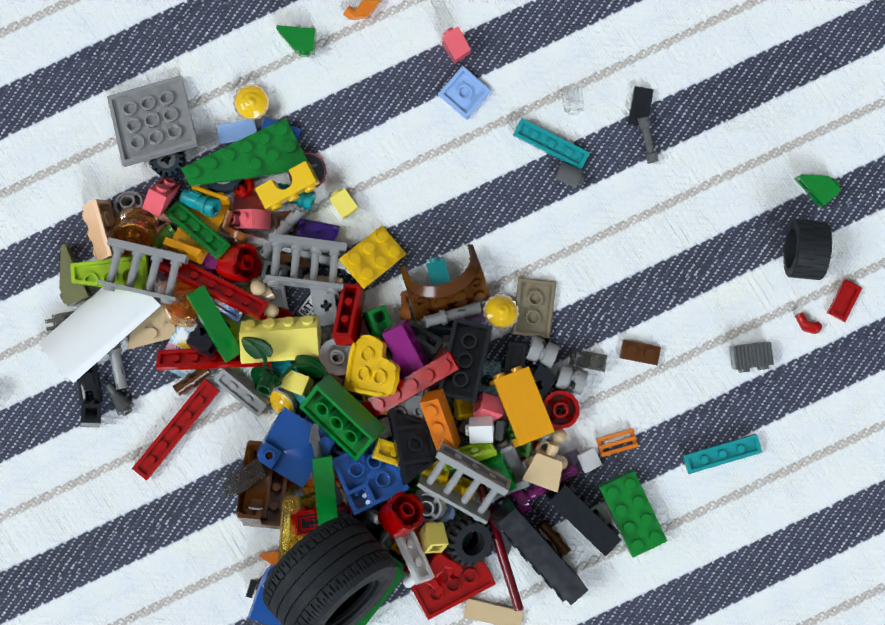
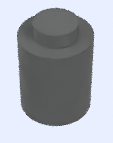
M563 161L555 176L556 180L574 188L577 185L581 186L585 178L583 170Z

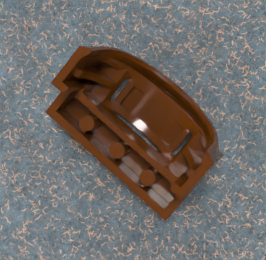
M473 244L467 245L470 262L466 270L457 278L443 284L423 285L417 283L409 276L405 265L400 268L417 321L422 320L423 316L439 313V310L447 311L490 297L484 273Z
M249 440L245 450L236 516L242 521L243 526L282 530L289 479L258 460L257 452L262 441ZM267 452L265 455L266 459L272 456L271 452ZM254 468H266L268 469V471L255 470Z

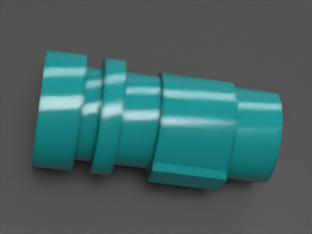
M278 183L282 190L290 187V185ZM303 192L299 194L300 197L293 202L286 201L298 205L299 208L303 207L311 211L315 203L316 192Z
M184 189L180 195V202L182 204L199 210L202 214L215 218L221 210L220 200L211 196H204L193 189Z

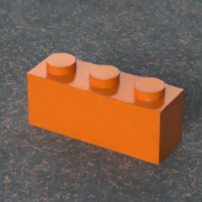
M439 389L425 392L420 401V406L436 450L438 451L442 442L458 449L461 439L444 390Z

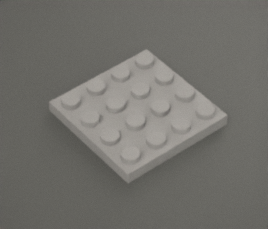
M181 75L107 96L121 163L124 167L199 146Z

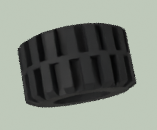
M464 512L460 516L458 514L454 515V519H449L447 521L449 524L447 526L444 525L449 543L444 552L459 564L470 567L471 564L476 566L479 561L482 563L485 561L484 557H488L490 549L492 550L494 547L492 545V542H494V537L492 536L494 532L490 529L491 526L488 523L484 524L476 521ZM473 531L470 543L462 547L464 537Z

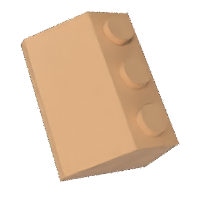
M93 199L82 206V217L87 223L89 229L87 232L88 237L94 247L93 255L97 260L112 259L114 251H112L113 247L107 245L108 238L122 240L116 218L113 216L111 201ZM125 250L124 253L121 254V257L126 256Z

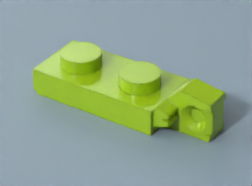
M473 443L457 449L478 462L497 456V451L492 443ZM446 464L443 469L444 471H450L455 468Z

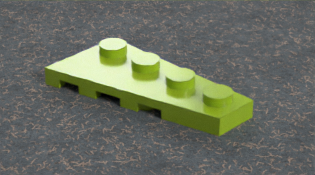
M143 255V258L140 259L134 288L141 290L146 288L150 272L148 255ZM133 256L120 258L115 284L126 286ZM112 259L70 263L71 282L74 284L103 287V285L97 283L98 280L107 281Z

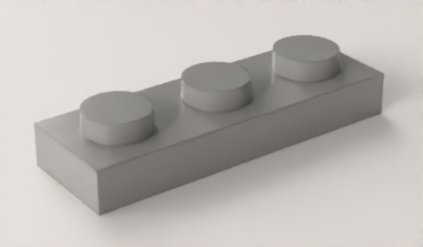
M222 368L214 382L257 417L262 414L270 403L267 398L230 368Z

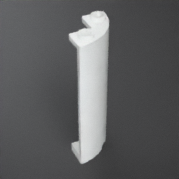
M102 287L39 342L43 348L41 353L47 359H51L58 367V373L65 380L68 378L74 383L161 305L156 297L117 289L113 292L104 290Z

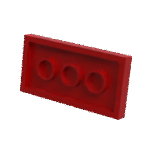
M479 561L476 566L471 564L470 567L459 564L464 570L452 582L447 579L448 575L442 572L437 577L444 587V591L439 597L434 594L435 589L424 582L411 587L428 620L496 584L485 561L482 563Z

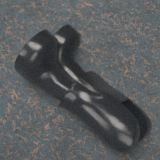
M98 362L77 379L79 398L82 404L90 403L88 391L91 390L93 391L96 403L103 401Z

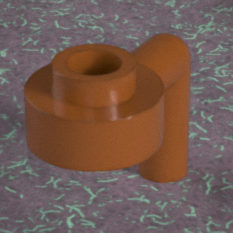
M226 209L220 228L221 231L233 237L232 241L243 243L248 241L250 233L229 226L234 211Z
M402 291L400 294L402 304L401 308H398L400 319H407L408 322L410 320L413 321L407 291Z

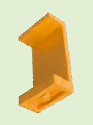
M193 186L192 189L202 193V195L211 196L221 201V210L215 218L188 207L191 212L218 233L226 209L231 207L229 198L224 193L212 192L207 187ZM179 227L172 239L166 237L163 242L167 251L187 255L189 260L199 264L203 263L208 253Z
M522 366L511 369L512 373L508 375L502 372L493 376L495 380L489 382L490 386L495 384L516 439L512 440L514 447L524 445L555 432L529 366L526 368H522Z

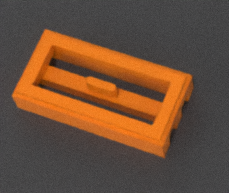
M633 428L596 438L601 457L639 447ZM629 433L631 435V437H627L603 445L601 443V441L619 437ZM629 441L633 442V444L625 445L608 451L603 450L604 448L626 443Z

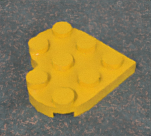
M362 335L356 343L353 342L349 352L344 388L347 391L376 397H386L395 394L399 383L400 367L392 360L386 358L387 344L384 341H381L380 338L374 335Z

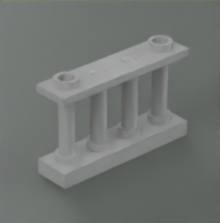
M269 233L267 245L273 248L271 275H265L263 283H268L270 287L285 285L326 290L328 294H337V292L343 289L344 284L336 283L338 258L346 252L347 243ZM283 247L291 248L292 251L290 278L278 276L280 253ZM302 250H308L312 253L309 280L298 279L300 252ZM322 252L329 253L331 256L329 282L317 281L319 254Z
M108 238L107 245L113 247L112 251H114L107 281L98 280L97 284L103 285L104 290L114 292L115 288L161 298V303L172 305L173 301L179 303V298L172 297L179 266L181 267L182 263L188 265L189 256ZM124 250L131 251L133 256L126 286L114 283L121 254L124 253ZM143 255L151 256L150 260H152L146 288L145 290L134 288L140 259L143 258ZM166 259L170 260L171 269L165 294L163 295L154 293L153 289L160 262Z
M442 442L435 456L439 461L429 477L420 476L417 486L424 492L430 493L470 515L476 521L487 524L490 511L487 508L498 493L506 496L511 480ZM448 464L457 470L445 486L436 481L444 466ZM466 474L474 480L464 495H461L453 489L461 476ZM484 484L491 488L481 505L470 499L479 485Z

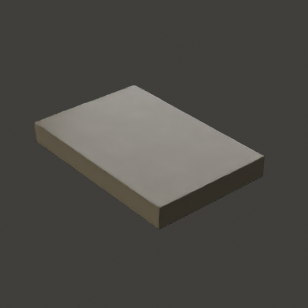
M518 277L516 305L519 307V316L517 322L512 327V334L550 339L556 281Z

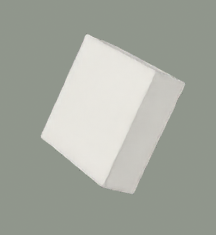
M594 447L577 455L584 473H588L602 465Z

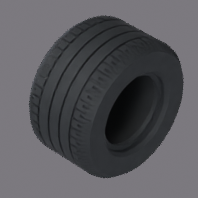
M347 516L336 517L309 532L278 561L264 583L263 602L281 625H355L379 602L391 586L396 575V562L358 519Z

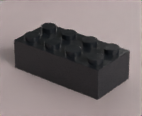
M454 318L446 353H452L460 369L440 380L438 390L443 389L447 398L477 404L493 326Z
M564 482L561 483L558 492L551 491L546 496L547 500L606 557L622 540L618 536L620 532L610 522L606 524L604 522L606 518L596 508L593 511L591 509L592 505L583 495L578 497L576 495L578 491L569 482L566 484Z

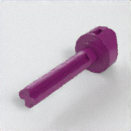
M573 463L562 470L560 484L578 474ZM535 485L526 492L521 489L508 494V496L517 500L518 509L524 514L533 509L531 500L546 493L549 489Z

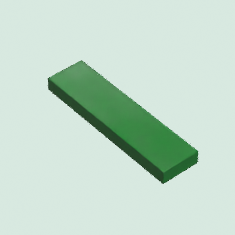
M176 201L164 212L169 220L216 260L231 248L224 238L181 202Z
M201 285L185 295L224 362H229L239 355L240 346L205 286Z
M331 455L311 457L318 526L338 517Z

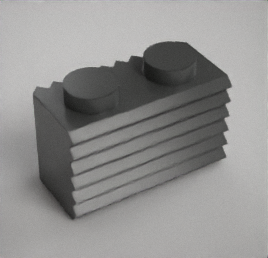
M771 342L729 347L732 369L738 370V373L750 372V368L757 367V370L769 369V365H774Z

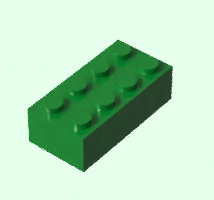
M629 469L597 485L632 558L667 542L635 471Z

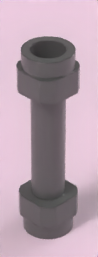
M649 116L640 117L637 120L639 128L642 129L647 153L645 156L647 164L658 162L657 151H654L649 126H651Z

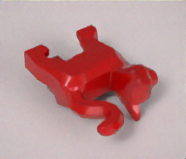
M418 530L417 532H415V535H416V537H417V539H418V541H419V543H420V546H421V548H422V544H421V540H420V536H419V531H420V530ZM444 551L442 553H433L428 563L435 577L424 583L435 589L434 594L439 597L444 591V587L437 577L442 572H445L448 575L447 579L452 582L464 569L455 560L448 557ZM405 562V566H404V568H403V571H404L406 574H409L410 571H409V569H408V567H407V564H406V562Z

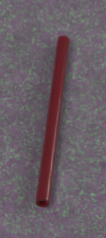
M480 484L477 489L481 503L488 494L487 487L484 484ZM492 503L487 508L489 511L493 508ZM490 513L487 523L494 532L492 535L494 537L493 543L514 611L524 609L501 533L492 522L491 518L493 516Z

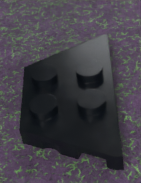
M390 409L387 411L402 485H406L438 461L435 457L437 454L436 447L425 420H418L407 414L402 415Z

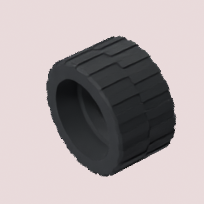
M795 219L789 225L784 243L783 264L785 274L789 278L823 279L831 260V227L826 222Z

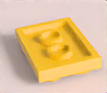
M381 225L345 253L339 261L361 287L365 289L405 257L406 253Z

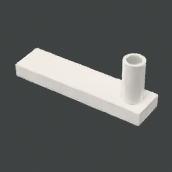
M413 531L405 537L395 538L410 571L403 578L404 586L410 588L415 584L433 579L435 576L415 532Z

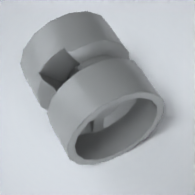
M534 336L526 354V359L535 363L540 361L541 365L551 369L560 346L551 342L546 344L544 339Z
M561 364L555 387L562 390L568 388L570 392L581 395L587 381L588 371L581 369L573 370L572 366Z

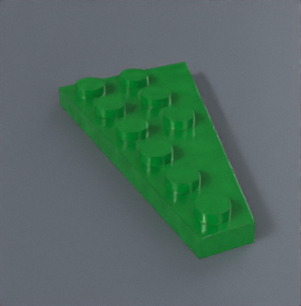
M284 118L182 167L181 170L190 187L284 173L289 174V169L304 161L308 162L289 123Z

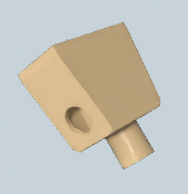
M549 442L546 451L538 449L522 480L558 492L564 464V457L557 455L560 445Z

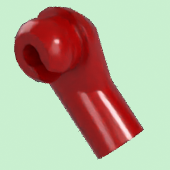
M254 178L245 179V184L240 185V188L237 186L235 193L241 198L247 197L255 189Z
M804 312L795 315L802 331L817 334L822 330V324L818 321H808Z

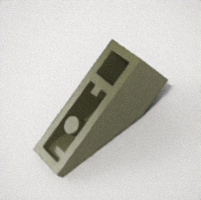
M62 244L59 280L60 298L67 306H74L91 298L93 295L88 285L71 282L70 263L78 262L69 244Z

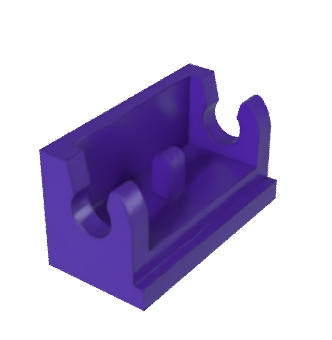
M303 218L300 220V228L297 231L298 237L337 242L340 226Z

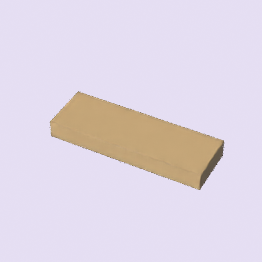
M469 598L466 602L463 617L494 625H521L524 611H514V608Z

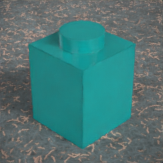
M440 257L429 259L426 267L431 285L449 282L450 278L445 259L440 260Z

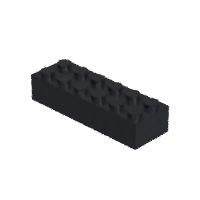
M508 496L490 510L493 516L491 520L498 531L507 537V540L514 548L518 549L520 555L526 562L532 565V568L538 575L544 578L546 584L551 589H554L562 602L567 601L572 605L588 591V588L576 572Z

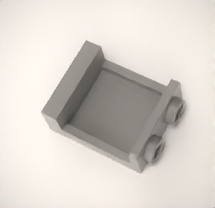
M504 439L497 442L494 447L496 450L500 449L516 481L517 488L508 491L506 495L529 487L530 482L522 480L526 469L516 447H514L512 439L508 441ZM503 495L496 496L494 500L503 497Z

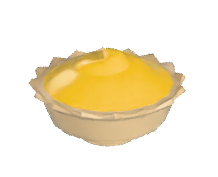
M249 83L246 86L242 85L240 89L236 90V95L233 96L235 112L245 120L254 121L255 119H261L269 109L270 99L268 98V93L257 84L252 85Z
M495 294L485 301L483 316L491 326L498 330H506L509 327H513L514 323L517 322L519 307L510 296Z

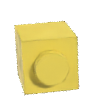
M339 188L331 194L332 198L329 200L343 219H346L359 209L345 188L343 190Z
M291 370L282 379L281 387L286 391L306 398L315 380Z
M427 522L419 531L424 554L442 553L449 544L443 522Z

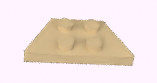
M173 301L172 305L159 302L161 306L130 333L127 347L128 349H133L168 340L175 333L182 316L192 322L193 320L181 308L178 302Z

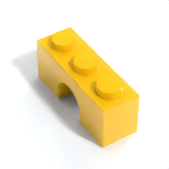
M304 161L289 169L292 183L287 189H280L277 182L272 179L255 188L265 209L276 211L283 207L282 204L284 202H293L300 197L299 194L303 192L309 193L317 188L316 185L320 184L309 162Z

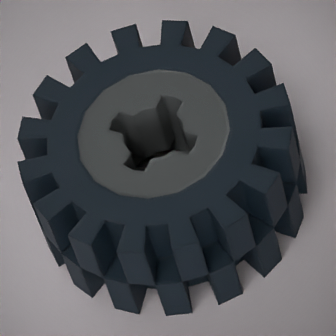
M180 151L166 155V158L165 156L150 160L149 164L152 166V170L160 176L167 178L176 177L178 173H182L181 168L186 166L184 164L186 162L185 153Z

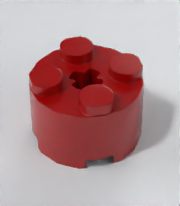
M230 244L231 248L218 259L216 265L217 274L221 275L228 282H250L253 278L258 277L261 271L262 261L258 259L256 253L258 249L253 244Z
M553 390L545 397L543 403L553 428H569L577 421L580 407L578 400L572 394L565 390ZM563 404V406H564V407H563V409H564L563 413L558 412V413L556 414V413H555V411H556L555 407H556L557 405H558V406H561V405Z
M401 491L384 503L378 514V521L381 522L383 528L392 538L405 537L424 521V506L414 494L408 495Z

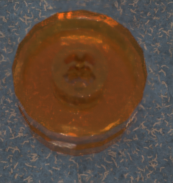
M135 207L124 209L116 216L111 238L153 247L157 233V221L151 213L144 209ZM124 250L122 255L131 257L132 252Z
M181 281L175 283L172 297L179 298V303L174 301L172 305L164 303V313L167 319L174 325L192 327L198 324L199 318L185 295L195 290V288Z

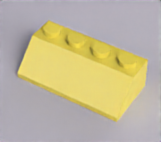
M307 315L301 317L268 318L259 321H241L239 332L241 364L263 362L262 358L254 359L245 351L241 342L242 337H256L268 342L273 348V354L271 357H267V362L295 360L298 355H309L319 358L322 335L319 316Z

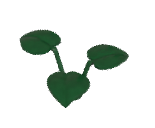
M242 337L241 339L245 351L251 357L263 359V367H253L251 370L255 389L263 395H271L273 389L278 387L282 379L295 367H297L299 373L310 378L327 376V370L324 365L309 355L296 356V363H293L279 376L266 369L267 357H271L273 354V348L268 342L256 337Z

